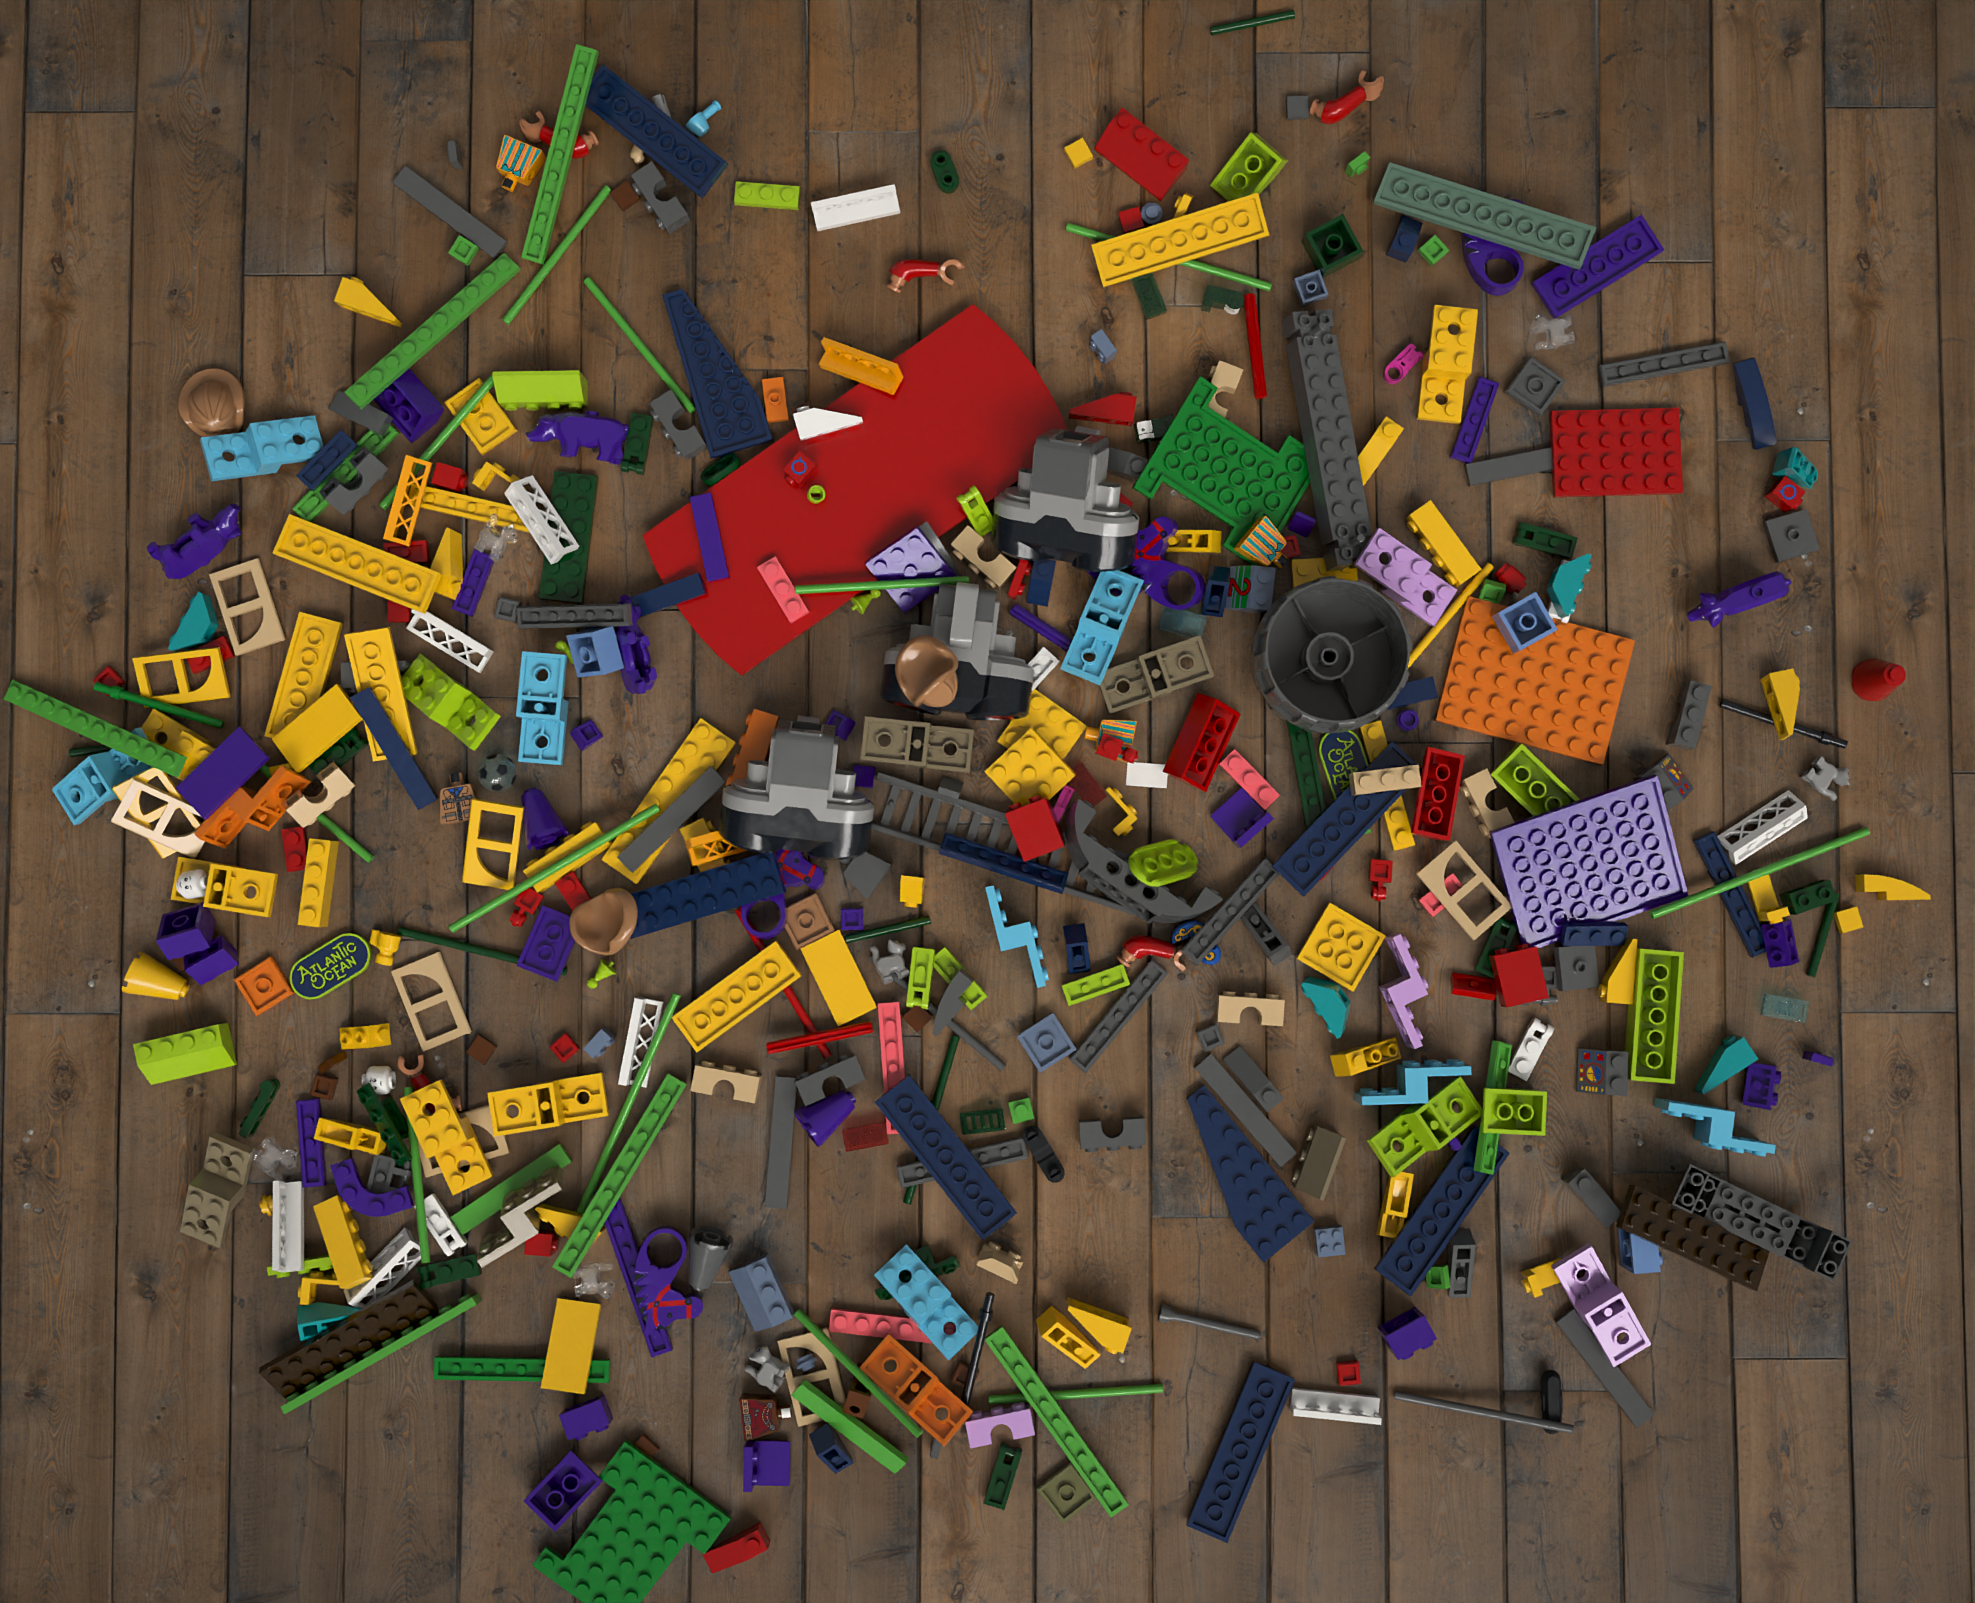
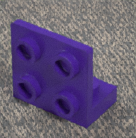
M1240 788L1210 815L1213 821L1238 848H1242L1274 819L1268 812L1265 813L1243 788Z
M789 1440L746 1441L744 1445L743 1492H752L754 1486H789L791 1442Z

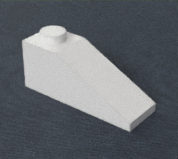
M809 406L796 409L797 413L793 414L801 441L863 423L862 417L817 408L810 409Z

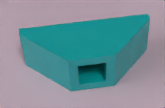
M1791 447L1777 454L1772 474L1777 479L1787 476L1798 486L1812 489L1813 483L1817 481L1818 471L1797 447Z
M1583 555L1553 570L1546 590L1558 617L1565 618L1569 614H1573L1577 604L1574 602L1575 598L1584 587V582H1582L1584 574H1588L1592 562H1589L1592 555Z
M198 592L197 595L192 597L190 608L181 617L177 632L169 640V650L174 652L188 651L211 641L219 624L210 596Z
M1311 976L1306 977L1301 983L1304 995L1312 1000L1316 1013L1326 1021L1328 1031L1334 1034L1337 1039L1340 1038L1346 1029L1351 1001L1338 983Z

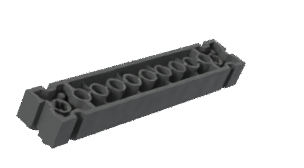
M1331 309L1316 310L1311 315L1308 314V311L1292 312L1282 320L1284 337L1290 338V343L1286 345L1321 545L1327 546L1328 551L1323 555L1326 571L1342 570L1348 566L1350 569L1357 568L1354 566V563L1368 543V538L1372 536L1337 338L1336 334H1331L1330 329L1334 326Z

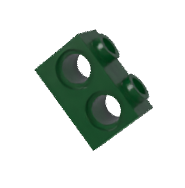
M1817 880L1779 894L1783 907H1788L1790 915H1797L1837 901L1830 880Z

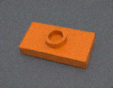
M784 378L762 379L767 422L789 421Z

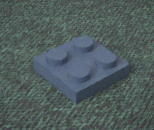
M1054 1013L1049 1014L1017 1035V1038L1040 1073L1077 1050Z

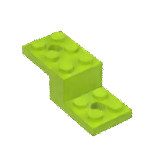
M421 653L401 678L405 697L426 716L446 727L474 751L501 717L466 686L448 676ZM476 719L475 723L471 726L472 720Z
M1461 1076L1455 1077L1428 1099V1103L1410 1105L1367 1139V1142L1390 1177H1395L1425 1152L1441 1149L1482 1116V1108ZM1453 1101L1457 1102L1459 1106L1457 1113L1452 1110ZM1394 1140L1400 1144L1398 1152L1393 1149L1392 1144Z

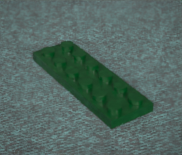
M554 471L551 504L578 543L579 548L564 554L557 563L552 565L544 555L539 598L542 600L579 604L584 602L598 476ZM548 519V525L557 530L556 523ZM559 537V541L564 548L570 546L566 539Z

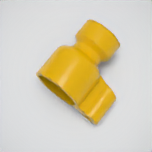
M372 929L369 943L380 950L376 955L375 963L392 966L394 960L392 955L399 949L400 935Z

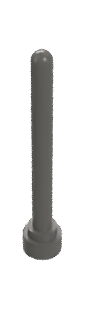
M1161 1304L1157 1319L1159 1322L1167 1323L1174 1320L1248 1338H1261V1332L1258 1330L1175 1312L1174 1309L1165 1304Z

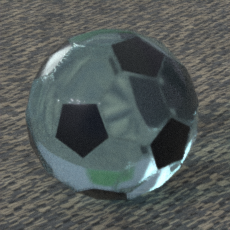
M492 754L484 758L479 764L477 772L480 784L492 792H503L509 789L514 784L517 774L513 761L502 754Z

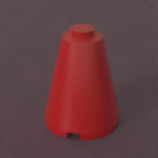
M1876 658L1867 659L1858 663L1853 669L1851 675L1853 684H1851L1852 689L1863 700L1880 701L1888 697L1904 682L1906 672L1898 664Z

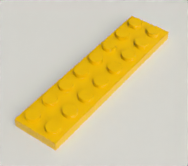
M1254 193L1092 244L1091 246L1104 288L1268 237L1269 232L1259 195Z
M289 514L273 550V554L423 614H426L442 574L291 514Z
M700 718L631 818L655 803L659 806L660 811L618 835L601 860L634 883L639 884L669 839L634 873L617 857L710 766L717 772L736 745V742Z

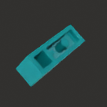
M1731 1035L1723 1040L1724 1044L1717 1048L1694 1088L1696 1093L1706 1094L1758 1060L1744 1037Z
M322 1302L297 1306V1325L300 1341L312 1338L362 1308Z

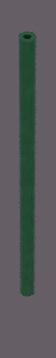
M401 926L398 929V935L515 964H517L520 958L519 955ZM564 967L561 975L566 976L568 967Z
M951 1035L932 1100V1104L938 1111L960 1039L959 1036ZM916 1156L915 1162L920 1161ZM917 1185L907 1187L903 1203L911 1205Z

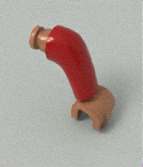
M1362 70L1358 78V86L1337 99H1329L1327 103L1323 101L1319 103V100L1315 99L1311 105L1310 115L1317 114V117L1321 118V123L1335 124L1341 121L1363 101H1373L1380 96L1384 86L1383 76L1373 82H1366V71Z
M540 111L535 113L537 123L530 124L526 119H520V130L524 134L525 139L532 143L543 141L550 146L554 129L545 124V119ZM591 130L587 132V135L582 134L580 136L578 134L572 155L573 159L589 155V149L592 148V145H598V140Z
M903 259L897 261L889 269V272L892 273L889 279L891 283H887L886 287L901 293L899 289L901 286H904L906 281L910 282L911 279L916 277H937V275H940L944 282L952 286L954 281L946 277V267L953 265L958 270L965 267L962 262L956 259L947 260L942 265L936 261Z
M1134 935L1124 941L1122 944L1124 947L1121 951L1122 955H1118L1117 959L1126 967H1130V961L1134 962L1136 958L1141 959L1146 955L1168 959L1172 957L1175 965L1184 971L1186 965L1179 957L1182 955L1180 950L1187 942L1182 941L1174 945L1154 937Z
M423 1055L418 1056V1066L413 1070L406 1069V1059L400 1056L397 1065L406 1076L412 1078L410 1081L416 1091L431 1084L426 1075L422 1074L425 1066ZM456 1095L457 1098L450 1096L455 1109L462 1111L460 1095ZM427 1103L425 1108L433 1115L435 1113V1106L432 1103Z

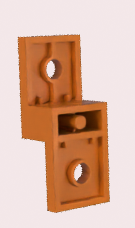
M281 765L258 792L241 786L207 820L200 824L194 835L200 840L226 849L247 823L270 831L286 812L281 803L297 790L303 792L311 781L306 776Z
M889 1334L860 1366V1369L944 1447L973 1413L966 1404L939 1381L936 1375ZM889 1360H894L897 1363V1367L893 1372H887L884 1368L885 1363ZM945 1408L948 1410V1417L945 1420L936 1418L938 1409Z

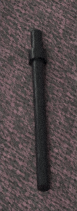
M1724 699L1720 703V708L1774 725L1772 715ZM1796 723L1794 724L1793 732L1816 739L1818 743L1824 745L1831 744L1843 749L1847 747L1848 741L1834 737L1832 733L1820 732Z
M991 1292L986 1293L983 1308L979 1312L978 1318L980 1322L961 1399L968 1407L988 1322L991 1321L993 1315L991 1309L995 1294Z

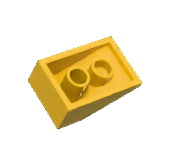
M1067 1297V1310L1105 1347L1106 1351L1117 1354V1352L1124 1353L1132 1329L1128 1318Z

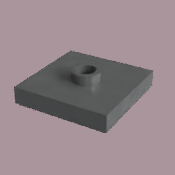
M1530 357L1504 393L1540 417L1566 380L1533 357Z
M1807 509L1763 522L1776 563L1820 550Z
M1595 946L1554 947L1558 991L1599 987Z

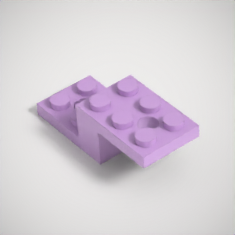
M1381 528L1375 530L1354 563L1355 567L1383 585L1380 590L1382 593L1430 626L1436 625L1457 592V589L1429 571L1431 563ZM1382 552L1386 553L1389 557L1386 565L1379 561V556ZM1426 590L1432 594L1430 602L1423 600V593Z
M1391 933L1385 939L1402 976L1379 986L1405 1045L1412 1049H1417L1423 1046L1420 1041L1423 1037L1418 1027L1414 1028L1411 1021L1414 1019L1409 1007L1405 1008L1404 1005L1428 995L1426 990L1428 984L1423 976L1420 977L1417 971L1419 964L1414 956L1411 957L1408 951L1410 945L1406 937H1402L1401 934Z
M1589 1243L1551 1265L1579 1317L1592 1330L1613 1367L1651 1345L1623 1292L1611 1282ZM1585 1269V1275L1582 1278H1577L1578 1271ZM1625 1332V1338L1617 1341L1618 1334Z

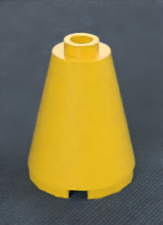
M142 951L138 952L140 958L133 959L124 979L128 984L127 987L122 986V992L179 1000L180 997L186 996L190 985H187V979Z

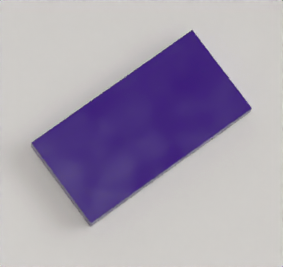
M238 727L176 789L199 815L207 820L270 757L242 727Z

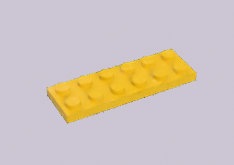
M299 612L264 736L269 738L276 736L323 696L343 623Z
M390 627L346 633L344 637L357 693L371 686L412 755H416L418 751ZM364 722L373 762L386 760V756Z
M775 941L671 1018L697 1053L800 978L802 974L778 941Z

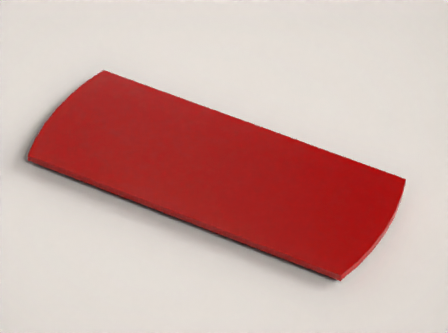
M974 304L891 361L898 364L904 377L894 395L859 383L822 409L862 417V424L802 441L796 427L702 493H711L713 497L730 578L712 582L707 581L691 502L642 535L651 560L664 585L696 573L701 574L707 594L676 606L705 643L741 676L849 602L852 597L864 591L799 594L809 613L790 623L759 572L758 566L776 556L794 588L795 585L878 581L865 565L866 560L915 526H920L926 521L936 536L940 538L967 519L956 499L957 496L960 494L964 495L974 485L987 505L1000 492L1018 483L1019 469H1032L1034 445L1040 434L1051 428L1067 430L1063 417L1049 389L1034 366L1016 343ZM799 450L813 461L818 468L801 488L798 485L794 487L784 479L786 475L783 472V468ZM814 485L821 486L825 491L824 500L817 504L811 503L807 498V491ZM811 494V497H820V494Z

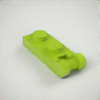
M973 485L964 495L960 494L956 499L974 531L983 537L992 530L993 517L980 492Z
M913 946L907 1007H914L915 1005L921 1006L922 1009H929L935 949ZM915 991L923 992L922 998L915 997Z

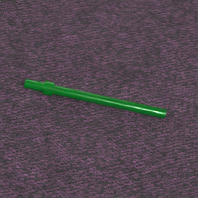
M99 682L94 684V690L109 694L114 699L120 700L122 698L220 729L224 726L223 720L128 692L123 687L109 686Z

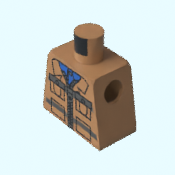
M462 773L450 774L451 787L440 789V823L445 825L469 821L472 798L480 799L476 785L471 783L464 784ZM482 810L481 818L487 817L485 810Z

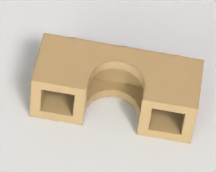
M1220 360L1217 367L1212 366L1208 378L1212 379L1211 383L1218 387L1207 407L1225 418L1228 409L1217 404L1215 395L1219 392L1234 394L1244 369Z
M967 525L951 543V548L953 549L951 553L960 561L962 559L966 560L969 563L968 568L976 575L978 573L982 574L985 577L984 582L992 589L997 587L1000 590L1016 572L1017 567L1001 553L993 561L986 562L981 560L977 552L984 544V539Z
M334 761L316 775L323 784L320 794L315 797H307L300 790H297L281 803L286 811L303 828L313 824L321 813L330 810L338 799L347 796L355 786Z
M1419 765L1349 774L1351 796L1422 787Z
M1487 768L1460 781L1461 786H1459L1462 795L1468 798L1471 804L1469 809L1474 817L1477 816L1480 822L1479 829L1483 836H1487L1490 839L1489 831L1515 823L1507 807L1496 811L1490 810L1485 803L1486 795L1491 790L1497 788Z
M1223 991L1222 995H1217L1215 1021L1240 1023L1242 1010L1246 1007H1254L1259 1014V1024L1283 1026L1285 1000L1279 999V995L1266 994V998L1257 997V993L1244 992V996H1236V992Z
M702 1061L701 1064L695 1065L690 1091L713 1095L717 1083L720 1080H728L735 1089L734 1100L750 1103L757 1102L762 1075H757L756 1070L744 1069V1072L736 1071V1067L730 1065H723V1068L715 1067V1063L709 1061Z

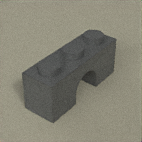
M652 161L631 175L634 181L631 184L638 196L640 194L644 196L646 200L643 203L650 213L654 211L657 216L655 221L661 230L666 229L670 235L690 221L687 212L676 196L669 201L657 199L658 193L667 185Z
M672 390L650 402L653 408L650 413L656 422H662L664 427L661 430L667 440L672 438L675 446L672 448L679 458L683 456L687 462L708 449L695 426L687 430H678L675 427L677 418L686 412Z
M365 446L349 460L354 468L357 469V475L353 481L343 483L333 477L319 491L322 497L343 515L351 511L355 507L356 502L362 496L367 495L377 481L384 478L388 470L387 466Z
M1692 680L1682 683L1677 704H1681L1680 713L1677 721L1671 724L1666 745L1683 750L1696 749L1712 688L1711 685Z
M847 1053L838 1057L839 1062L830 1065L827 1062L817 1067L819 1071L812 1074L806 1071L797 1075L798 1080L794 1082L804 1105L807 1106L825 1098L822 1084L827 1077H839L844 1088L866 1080L856 1055L850 1056Z
M1144 1116L1122 1117V1128L1116 1135L1105 1134L1102 1131L1100 1119L1078 1120L1080 1147L1085 1149V1152H1097L1098 1148L1107 1147V1151L1120 1150V1146H1128L1129 1149H1141L1142 1145H1147Z

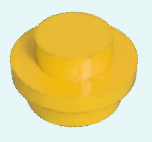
M263 1195L262 1201H259L263 1214L267 1213L268 1216H272L273 1196Z

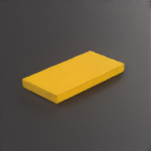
M336 684L274 736L272 740L295 772L300 773L362 721L363 718L343 688Z
M840 929L801 948L805 960L838 1026L877 1008Z
M557 1298L541 1388L586 1394L602 1304Z

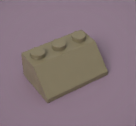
M1314 1124L1313 1128H1309L1306 1140L1308 1143L1306 1148H1302L1298 1160L1301 1162L1298 1170H1294L1291 1181L1294 1188L1324 1201L1346 1138L1338 1132Z

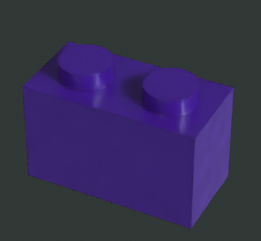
M222 935L211 941L210 948L201 952L190 953L183 957L185 971L200 985L215 979L220 974L233 969L239 964L237 950Z
M604 1394L564 1409L559 1415L567 1439L575 1438L576 1441L587 1437L588 1432L596 1430L598 1433L606 1430L613 1420Z

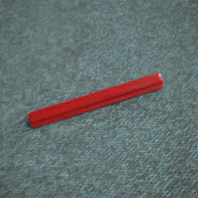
M1248 293L1244 295L1243 300L1254 395L1256 399L1266 398L1267 391L1256 296L1254 293Z
M868 1021L767 1042L766 1049L768 1054L869 1034L873 1032V1026Z

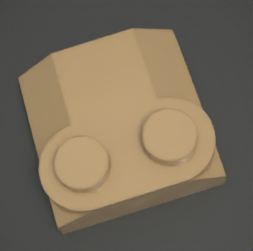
M990 1241L989 1244L984 1243L982 1249H980L976 1265L1017 1284L1023 1261L1018 1253L1011 1250L1007 1253L1001 1250L999 1244Z

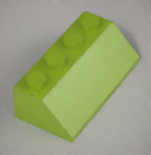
M579 370L492 372L497 401L505 410L516 411L518 408L524 407L532 411L539 410V407H547L549 410H560V407L580 410L582 407H588V381Z
M1517 743L1501 759L1490 774L1532 816L1580 800L1521 743Z
M228 1023L133 1044L137 1066L151 1085L237 1065Z

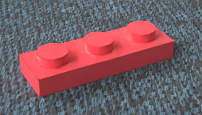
M776 556L757 567L790 623L809 613L799 594L795 593L793 584Z
M1235 749L1219 763L1224 771L1263 810H1266L1280 796Z

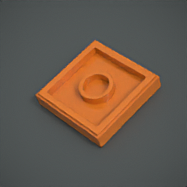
M273 956L268 957L234 979L256 1016L261 1015L295 993Z

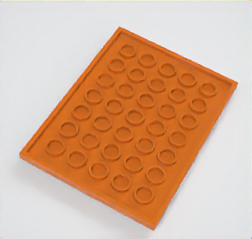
M1468 596L1463 607L1434 721L1597 765H1603L1635 640L1552 619L1558 630L1513 654L1492 618L1493 615L1508 608V606Z

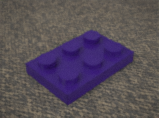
M542 905L516 966L558 982L576 942L570 932V916Z

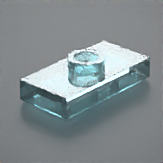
M1763 994L1760 1015L1806 1023L1809 1002Z

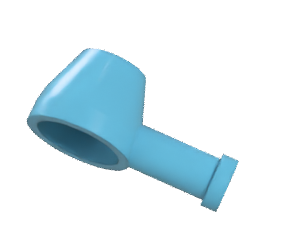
M714 100L704 111L694 115L685 127L695 135L702 137L710 129L707 119L716 111L721 110L720 104Z

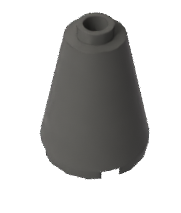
M700 1226L699 1230L695 1231V1228H693L690 1232L689 1284L697 1291H704L711 1286L733 1244L732 1236L729 1235L727 1238L723 1235L724 1231L714 1227Z

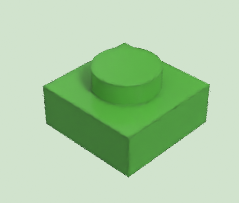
M1366 151L1347 165L1345 172L1349 178L1354 174L1360 175L1368 168L1367 163L1370 156Z
M459 235L448 254L469 266L479 247Z
M1434 235L1419 248L1418 252L1432 267L1449 252V249Z
M1485 579L1478 594V599L1500 604L1506 591V584Z
M1029 1097L1008 1102L1013 1124L1034 1119Z
M1433 1264L1426 1274L1427 1288H1450L1448 1265Z

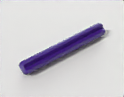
M1018 604L1013 605L1009 612L1011 616L1068 652L1072 639Z

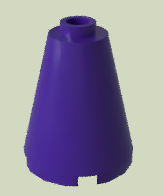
M536 788L525 790L521 796V803L524 807L523 822L527 848L531 850V847H535L536 850H542L559 844L558 839L563 836L564 838L569 836L567 827L542 790Z
M841 1090L797 1109L794 1114L803 1129L807 1131L810 1139L819 1147L825 1143L855 1109L854 1103L856 1100L850 1091L846 1093L844 1090Z

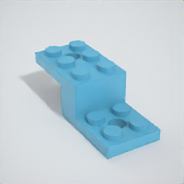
M315 415L250 423L246 432L201 437L200 439L211 481L277 473L282 464L311 461L324 447ZM293 436H301L304 439V444H296L293 441ZM230 452L233 454L234 460L226 461L222 453Z
M1119 570L1100 572L1080 617L1078 629L1062 663L1061 670L1101 686L1144 580ZM1117 588L1121 591V595L1118 597L1112 596L1110 590ZM1091 653L1095 660L1087 662L1084 660L1083 655Z
M522 651L516 717L522 718L518 762L563 766L569 701L563 699L567 655ZM542 669H546L548 672V678L545 681H539L537 678L538 672ZM541 736H545L548 740V744L544 748H539L537 745V740Z
M141 727L131 731L148 739ZM111 749L108 752L88 756L54 786L52 791L73 825H78L105 802L119 799L112 790L114 785L152 766L139 760L137 762L134 758Z
M994 885L985 887L1001 951L1026 945L1037 988L1046 986L1045 981L1049 980L1046 967H1041L1040 959L1044 958L1041 946H1036L1034 938H1038L1035 924L1031 925L1030 921L1004 927L1003 923H1007L1005 911L1000 910L998 902L1002 901L1000 890L994 889Z
M1429 1059L1424 1060V1064H1420V1062L1415 1060H1403L1402 1064L1396 1065L1397 1089L1395 1087H1382V1091L1373 1090V1088H1360V1092H1354V1101L1361 1105L1428 1103L1427 1076L1472 1075L1471 1066L1464 1064V1061H1459V1059H1446V1063Z
M1655 1098L1654 1106L1661 1108L1662 1113L1696 1119L1693 1139L1701 1141L1700 1145L1722 1150V1148L1729 1149L1738 1153L1749 1152L1753 1155L1765 1157L1766 1153L1775 1154L1776 1145L1758 1139L1732 1136L1734 1111L1714 1106Z
M907 1244L874 1274L875 1278L903 1307L907 1316L948 1361L977 1334V1324L951 1297L950 1291ZM905 1270L909 1271L912 1275L911 1280L907 1283H903L899 1279L900 1272ZM948 1322L956 1326V1332L952 1335H947L943 1330L944 1325Z

